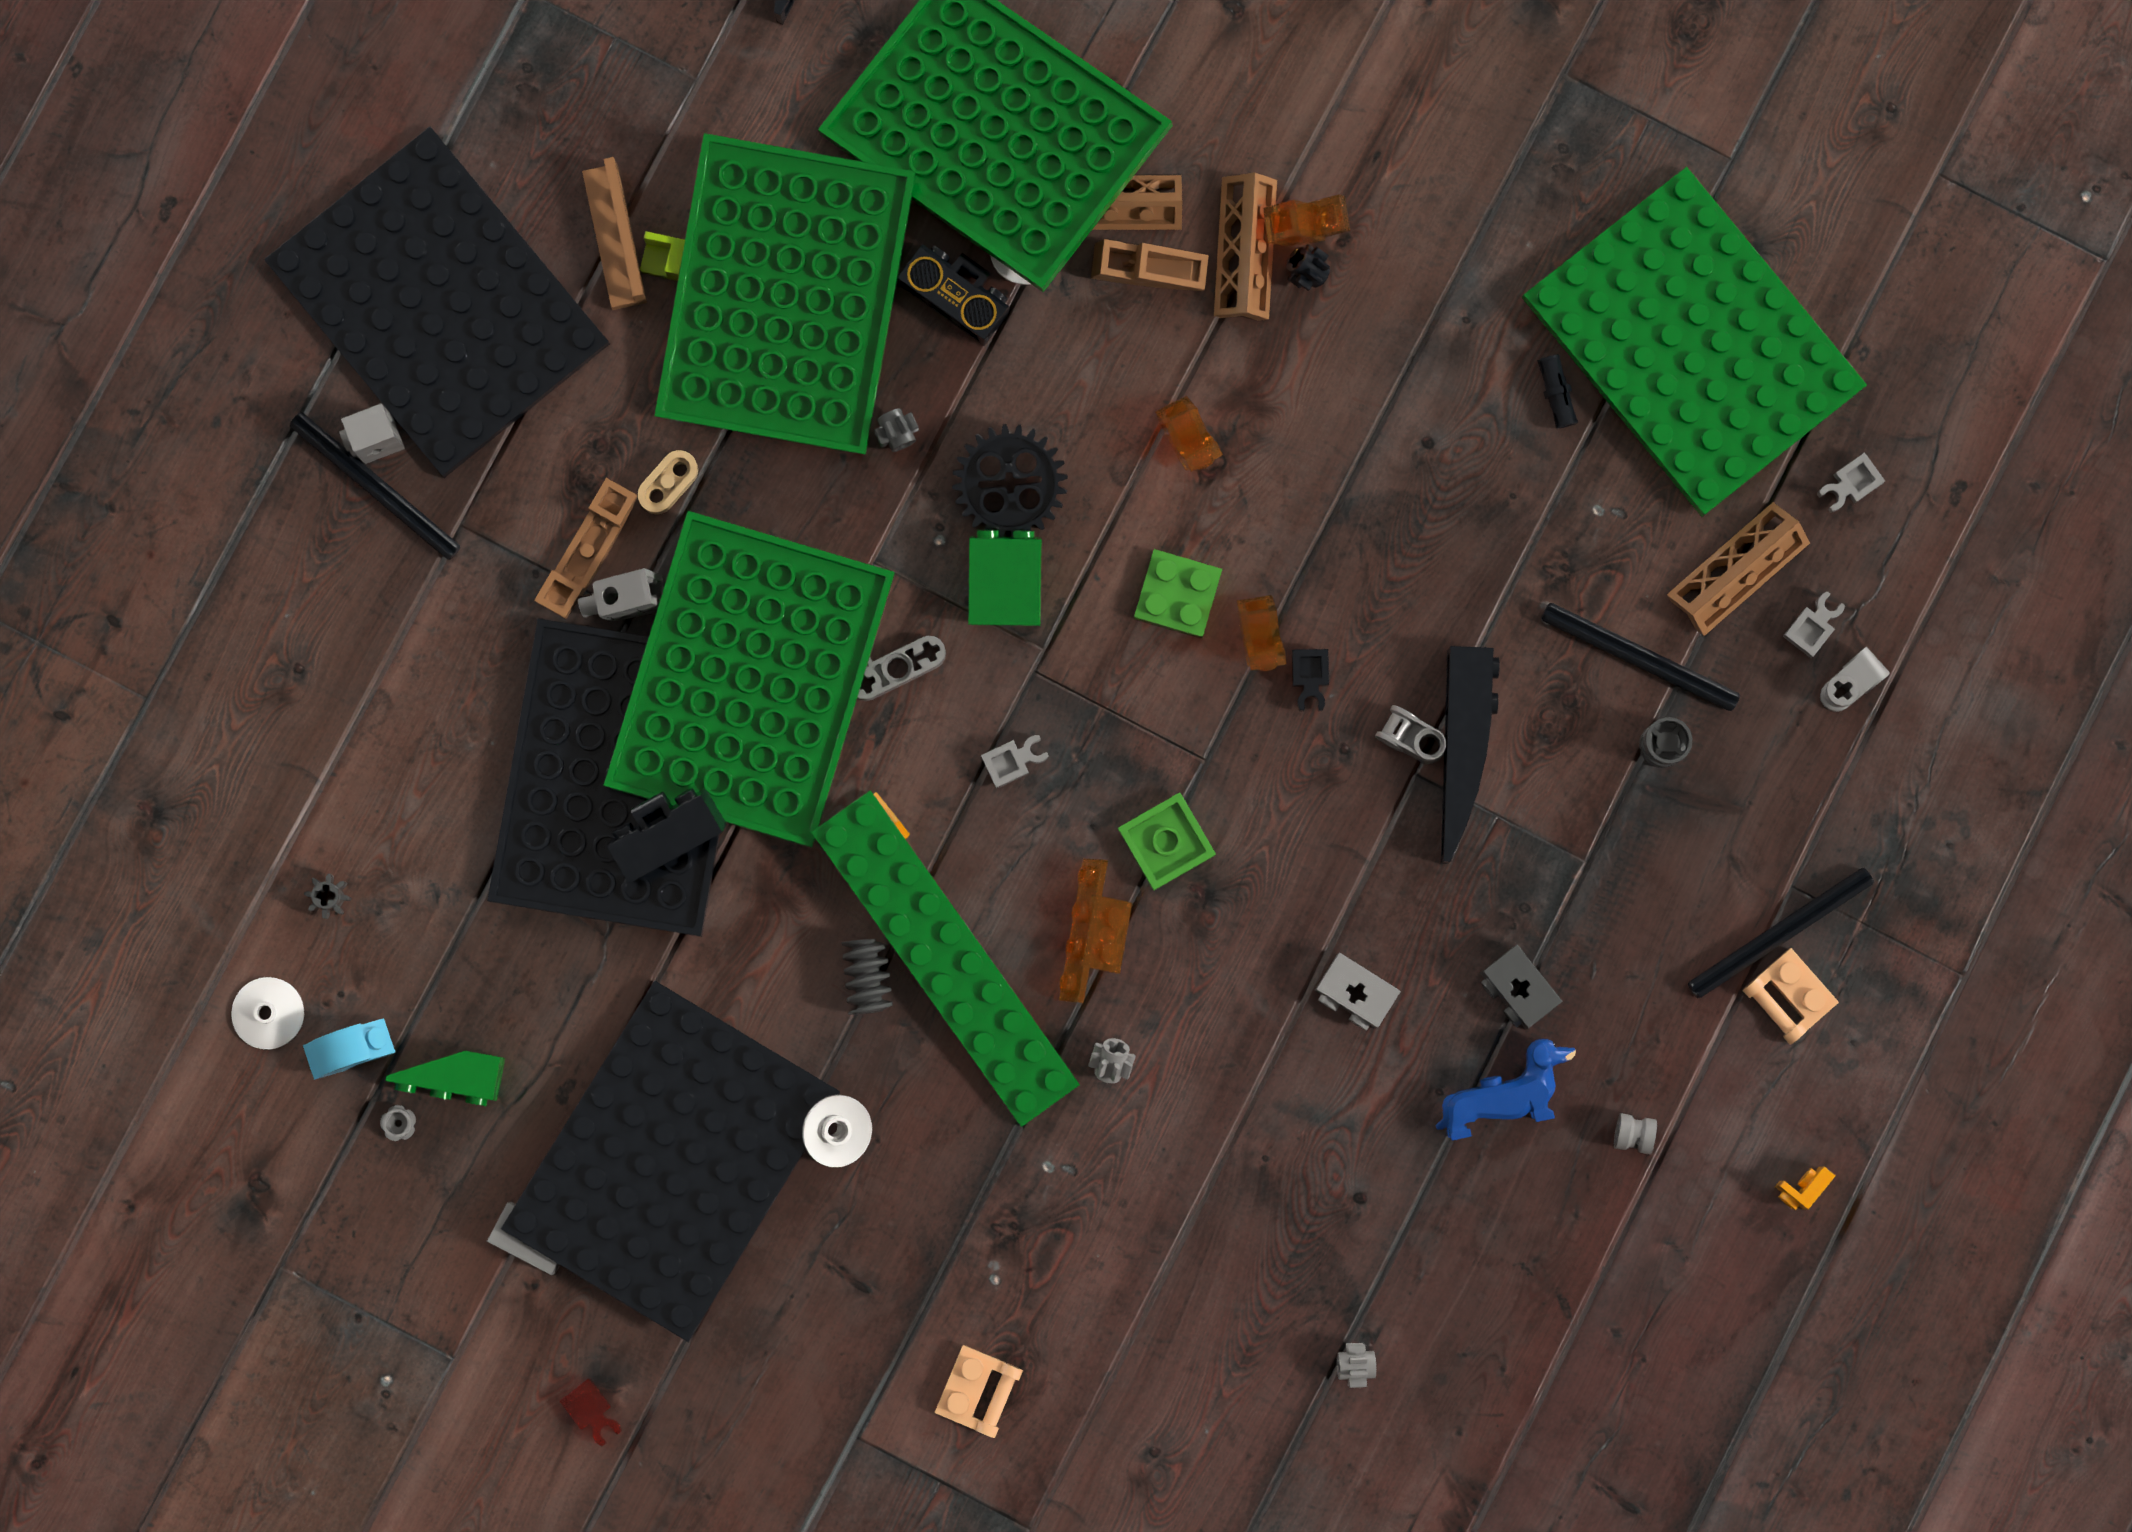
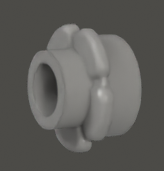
M401 1105L390 1107L388 1112L381 1117L380 1126L385 1131V1136L392 1141L406 1140L415 1131V1114L409 1109L405 1110ZM397 1120H401L402 1125L400 1127H397L395 1125V1122Z

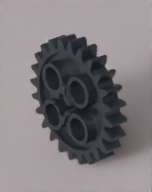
M1003 424L1002 433L998 435L992 427H989V438L986 440L977 433L975 437L978 446L974 447L967 443L964 446L970 454L969 457H957V460L964 465V468L953 470V475L962 478V482L952 485V489L963 492V495L958 497L955 502L956 504L967 503L968 505L963 511L962 516L974 514L976 517L972 527L975 528L983 522L986 524L985 530L998 529L999 537H1003L1006 530L1011 531L1012 537L1015 530L1031 531V526L1034 524L1039 529L1044 530L1042 518L1045 516L1051 520L1055 519V515L1050 510L1051 507H1063V503L1056 498V495L1067 494V489L1058 486V482L1068 479V475L1057 473V469L1063 466L1065 462L1064 460L1053 461L1052 458L1058 451V448L1053 447L1046 450L1044 447L1048 437L1045 436L1037 442L1034 440V428L1029 431L1027 436L1022 435L1021 424L1017 425L1014 433H1009L1007 424ZM1021 453H1030L1036 458L1037 463L1032 471L1023 472L1016 466V459ZM987 456L996 457L1001 464L999 472L995 475L983 473L980 467V462L983 458ZM1008 472H1012L1013 477L1016 479L1031 476H1041L1042 481L1039 483L1015 484L1014 491H1007L1006 485L985 488L978 486L980 481L1003 480ZM1027 488L1036 490L1040 496L1038 504L1031 508L1023 506L1019 500L1020 493ZM989 492L1000 493L1004 498L1003 507L996 511L987 509L983 502L985 495Z

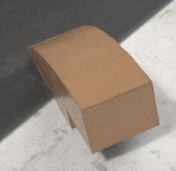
M1103 239L1095 243L1091 279L1155 288L1204 291L1209 255L1146 243L1134 245Z

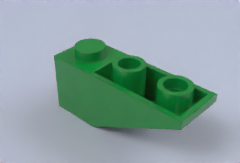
M462 1051L387 1075L385 1081L394 1082V1090L415 1094L416 1087L431 1089L429 1095L431 1097L451 1100L452 1093L466 1095L465 1103L487 1106L488 1099L495 1101L498 1099L505 1058Z

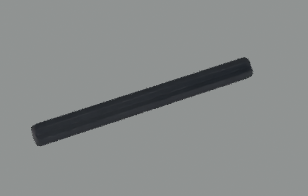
M300 412L292 419L290 427L442 556L450 560L458 553L460 545L359 459L353 457L346 448L307 415Z
M1549 603L1542 614L1544 622L1728 711L1734 710L1740 699L1738 692L1554 603Z
M1865 868L1859 869L1689 981L1690 991L1696 998H1701L1873 885L1874 880Z

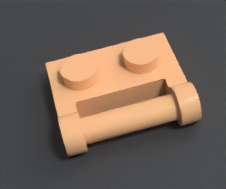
M1792 948L1786 950L1742 990L1748 998L1753 997L1785 1033L1784 1039L1790 1045L1797 1041L1809 1028L1839 1003ZM1769 981L1802 1017L1797 1024L1792 1021L1763 988Z
M963 1345L935 1413L995 1438L999 1430L996 1426L1013 1384L1015 1380L1019 1381L1023 1370ZM992 1370H995L1002 1375L983 1420L974 1417L973 1414Z

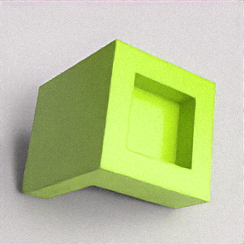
M645 231L643 239L646 246L640 267L641 272L678 281L685 240Z

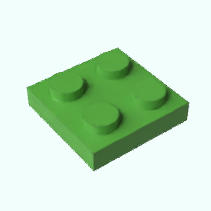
M1154 549L1134 619L1202 639L1222 569Z
M1180 792L1118 828L1153 891L1216 856L1215 851Z

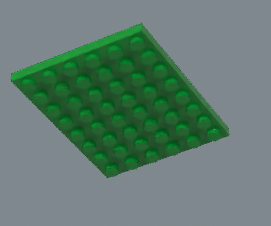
M919 0L822 123L818 132L857 161L915 171L916 176L912 193L913 201L1044 292L1172 128L1173 124L1170 119L998 0Z
M704 133L655 416L866 455L916 172Z
M1685 167L1522 296L1525 303L1701 517L1706 515L1867 386L1865 381L1688 167Z
M687 511L603 786L644 799H650L664 792L672 806L677 804L674 798L688 789L693 788L697 793L705 788L726 823L813 848L815 837L811 832L819 827L895 572Z

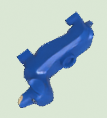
M1546 1038L1533 1041L1527 1048L1526 1068L1520 1077L1502 1081L1501 1076H1491L1481 1079V1086L1448 1095L1442 1104L1443 1119L1435 1125L1437 1130H1443L1447 1127V1136L1453 1141L1471 1137V1130L1465 1124L1475 1122L1478 1118L1518 1119L1530 1112L1531 1118L1535 1119V1122L1554 1119L1553 1110L1548 1108V1102L1556 1087L1553 1067L1572 1060L1576 1049L1557 1047L1552 1040Z

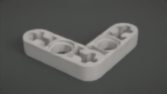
M925 636L873 662L869 658V667L866 668L865 676L867 679L874 678L876 682L871 685L872 692L866 694L862 689L859 691L857 699L861 701L873 700L938 668L943 664L946 657L944 644L935 636ZM929 643L932 648L938 646L940 651L936 653V660L930 662L928 658L917 661L921 669L914 671L912 660L906 653L913 650L914 657L924 652L923 646ZM893 659H902L908 664V672L902 678H893L887 671L888 664Z

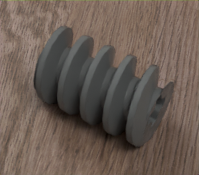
M876 939L841 942L842 946L852 948L851 951L842 955L843 960L853 963V965L844 969V974L855 977L854 980L845 984L846 989L856 991V994L846 998L847 1003L858 1007L848 1012V1015L882 1012L884 1009L893 1006L892 1001L882 999V995L890 992L891 987L880 984V981L890 977L889 972L879 970L880 966L889 962L888 958L878 956V952L886 949L887 944L878 942Z

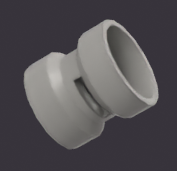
M1620 1113L1615 1129L1614 1148L1621 1150L1635 1148L1639 1153L1651 1155L1656 1138L1657 1120L1650 1118L1636 1120L1632 1115Z

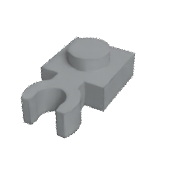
M1864 452L1834 474V477L1839 482L1838 484L1825 485L1818 491L1817 495L1820 498L1830 492L1836 496V503L1828 509L1832 513L1844 505L1846 496H1849L1855 504L1882 485L1885 480Z
M1825 592L1818 597L1815 604V612L1806 607L1783 635L1786 640L1810 658L1814 657L1835 630V628L1827 623L1828 620L1835 619L1841 615L1845 608V605L1841 603L1836 607L1835 611L1827 610L1825 600L1830 596L1829 592Z
M1039 735L1029 737L1025 741L1024 747L1017 749L1014 740L981 755L996 789L1029 774L1026 763L1039 764L1048 759L1049 755L1047 752L1036 756L1030 751L1034 743L1041 741Z

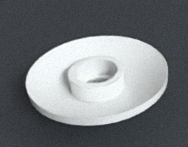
M272 977L259 978L246 984L236 995L231 1011L232 1023L239 1037L247 1044L259 1049H276L289 1043L300 1031L304 1020V1005L299 993L289 983ZM264 1006H268L271 1009V1016L266 1020H263L259 1015L260 1009Z
M845 1095L826 1097L816 1103L805 1118L802 1130L804 1146L809 1155L820 1164L829 1167L849 1165L860 1158L867 1149L872 1135V1123L866 1108L854 1098ZM832 1123H837V1131L829 1135V1126Z

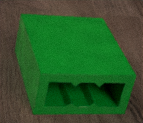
M977 530V536H970L968 625L1040 626L1042 537H1034L1035 531L1015 530L1013 531V537H999V530Z

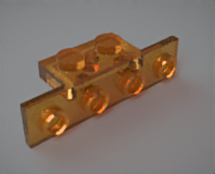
M1083 859L1082 867L1079 870L1077 899L1072 908L1073 922L1071 934L1066 943L1067 957L1065 969L1059 983L1061 990L1060 1001L1084 1003L1089 969L1120 974L1132 903L1102 896L1108 864L1107 860Z

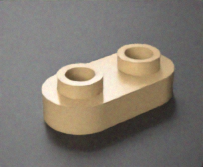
M676 450L669 453L638 489V500L644 510L651 514H663L675 504L697 478L698 465L694 457L686 451ZM682 464L687 467V472L683 476L674 474V469L677 465ZM655 491L663 493V499L658 503H654L650 499L651 494Z

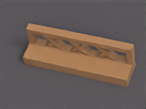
M610 157L604 159L605 166L584 170L582 173L612 310L647 303L619 168L615 158Z
M1258 173L1222 177L1214 317L1244 316L1257 321L1269 320L1277 180ZM1244 184L1243 196L1236 204L1233 201L1234 186ZM1238 218L1241 221V231L1234 239L1231 236V226ZM1236 253L1239 256V266L1232 274L1229 271V261ZM1234 288L1237 291L1236 307L1226 308L1227 296Z
M1134 175L1125 188H1133L1136 191L1133 193H1124L1122 191L1092 229L1182 230L1181 175ZM1159 188H1174V192L1160 193L1156 190Z
M1772 502L1672 589L1667 596L1673 604L1688 615L1694 628L1705 636L1807 547L1810 542L1800 522ZM1774 517L1782 521L1774 530L1763 531L1764 526ZM1754 542V547L1748 553L1737 554V549L1744 543ZM1728 565L1727 571L1718 577H1710L1711 572L1715 568ZM1701 589V593L1690 603L1682 598L1690 590Z

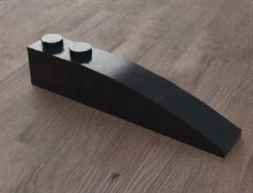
M1450 646L1447 650L1444 734L1446 747L1444 750L1440 864H1449L1452 861L1466 829L1479 791L1488 750L1492 714L1498 713V693H1492L1493 679H1498L1500 662L1499 657H1493L1494 648Z

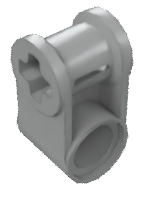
M1866 646L1823 686L1820 693L1821 702L1830 711H1843L1864 693L1867 694L1890 672ZM1842 687L1846 693L1837 699L1834 693Z
M1396 705L1391 706V716L1383 730L1377 731L1375 737L1387 746L1404 752L1422 763L1433 764L1443 756L1446 747L1444 735L1405 709ZM1402 722L1398 732L1394 735L1393 733L1398 724ZM1425 737L1434 738L1439 744V750L1432 755L1425 754L1421 751L1419 742Z

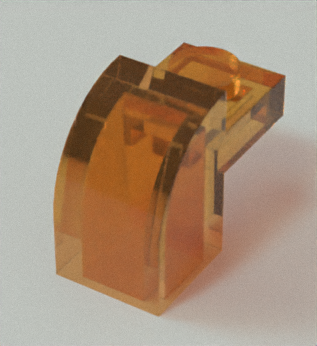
M1338 194L1308 203L1290 200L1263 208L1268 243L1282 246L1312 244L1325 241V237L1350 231L1346 199L1343 195Z
M1187 396L1155 412L1172 449L1186 471L1190 470L1192 472L1196 469L1207 468L1215 459L1223 456L1218 443L1207 432L1197 407Z
M1272 595L1237 600L1239 624L1247 666L1251 670L1269 671L1277 666L1286 665L1285 650L1280 638L1277 610Z

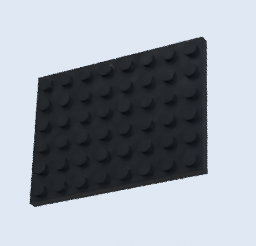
M428 127L264 259L444 478L610 345L601 331L431 127Z
M538 618L488 902L702 937L720 834L629 884L607 848L611 839L614 838L612 834L614 830L629 822L632 823L633 827L638 825L631 813V809L648 800L610 789L603 785L649 636ZM660 809L646 818L651 823L665 815V813Z
M654 981L504 1222L501 1230L689 1343L805 1152L806 1148L803 1142L802 1130L808 1112L820 1100L829 1096L839 1095L840 1091L657 981Z

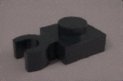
M1328 649L1292 650V687H1303V692L1297 701L1299 712H1304V702L1309 697L1315 698L1318 702V711H1323L1325 698L1319 691V686H1329Z

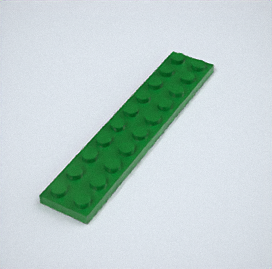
M871 790L811 832L1021 1127L1080 1085Z

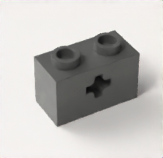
M1518 945L1513 946L1480 972L1484 978L1480 982L1493 999L1499 997L1507 1007L1503 1012L1516 1028L1519 1025H1522L1524 1029L1530 1028L1563 1002ZM1512 981L1516 984L1525 983L1526 987L1523 993L1526 997L1523 998L1520 995L1513 997L1510 992L1514 988L1511 983Z

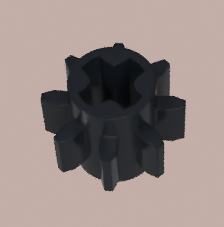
M1309 244L1305 248L1299 247L1289 255L1286 263L1287 269L1292 272L1288 280L1298 288L1303 287L1307 291L1311 287L1317 288L1321 286L1330 274V266L1325 263L1329 255L1319 247L1313 248Z

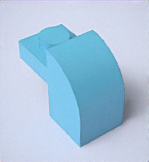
M384 1018L365 1024H356L329 1033L303 1045L314 1080L343 1072L358 1064L395 1053Z

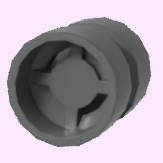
M1665 717L1658 719L1643 731L1639 741L1641 756L1648 764L1656 768H1667L1680 762L1688 755L1692 748L1693 738L1690 729L1683 721L1677 718Z

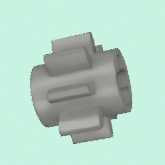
M1110 1038L1105 1040L1103 1045L1095 1043L1088 1066L1095 1068V1075L1099 1080L1105 1083H1117L1121 1077L1129 1079L1136 1056L1129 1054V1046L1124 1041Z
M1346 1343V1352H1337L1338 1379L1347 1380L1349 1388L1367 1387V1379L1376 1378L1375 1352L1366 1351L1365 1344Z

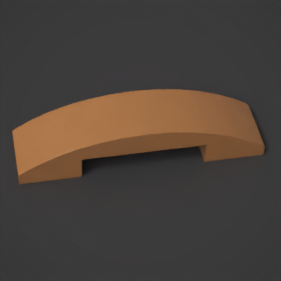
M608 478L605 479L588 508L589 513L556 569L550 572L534 600L536 603L565 619L569 616L578 603V597L583 596L611 550L638 495Z

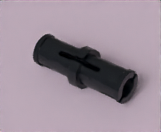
M1551 355L1537 360L1546 389L1543 392L1544 397L1549 399L1556 429L1577 424L1578 420L1570 396L1572 388L1566 382L1560 355Z

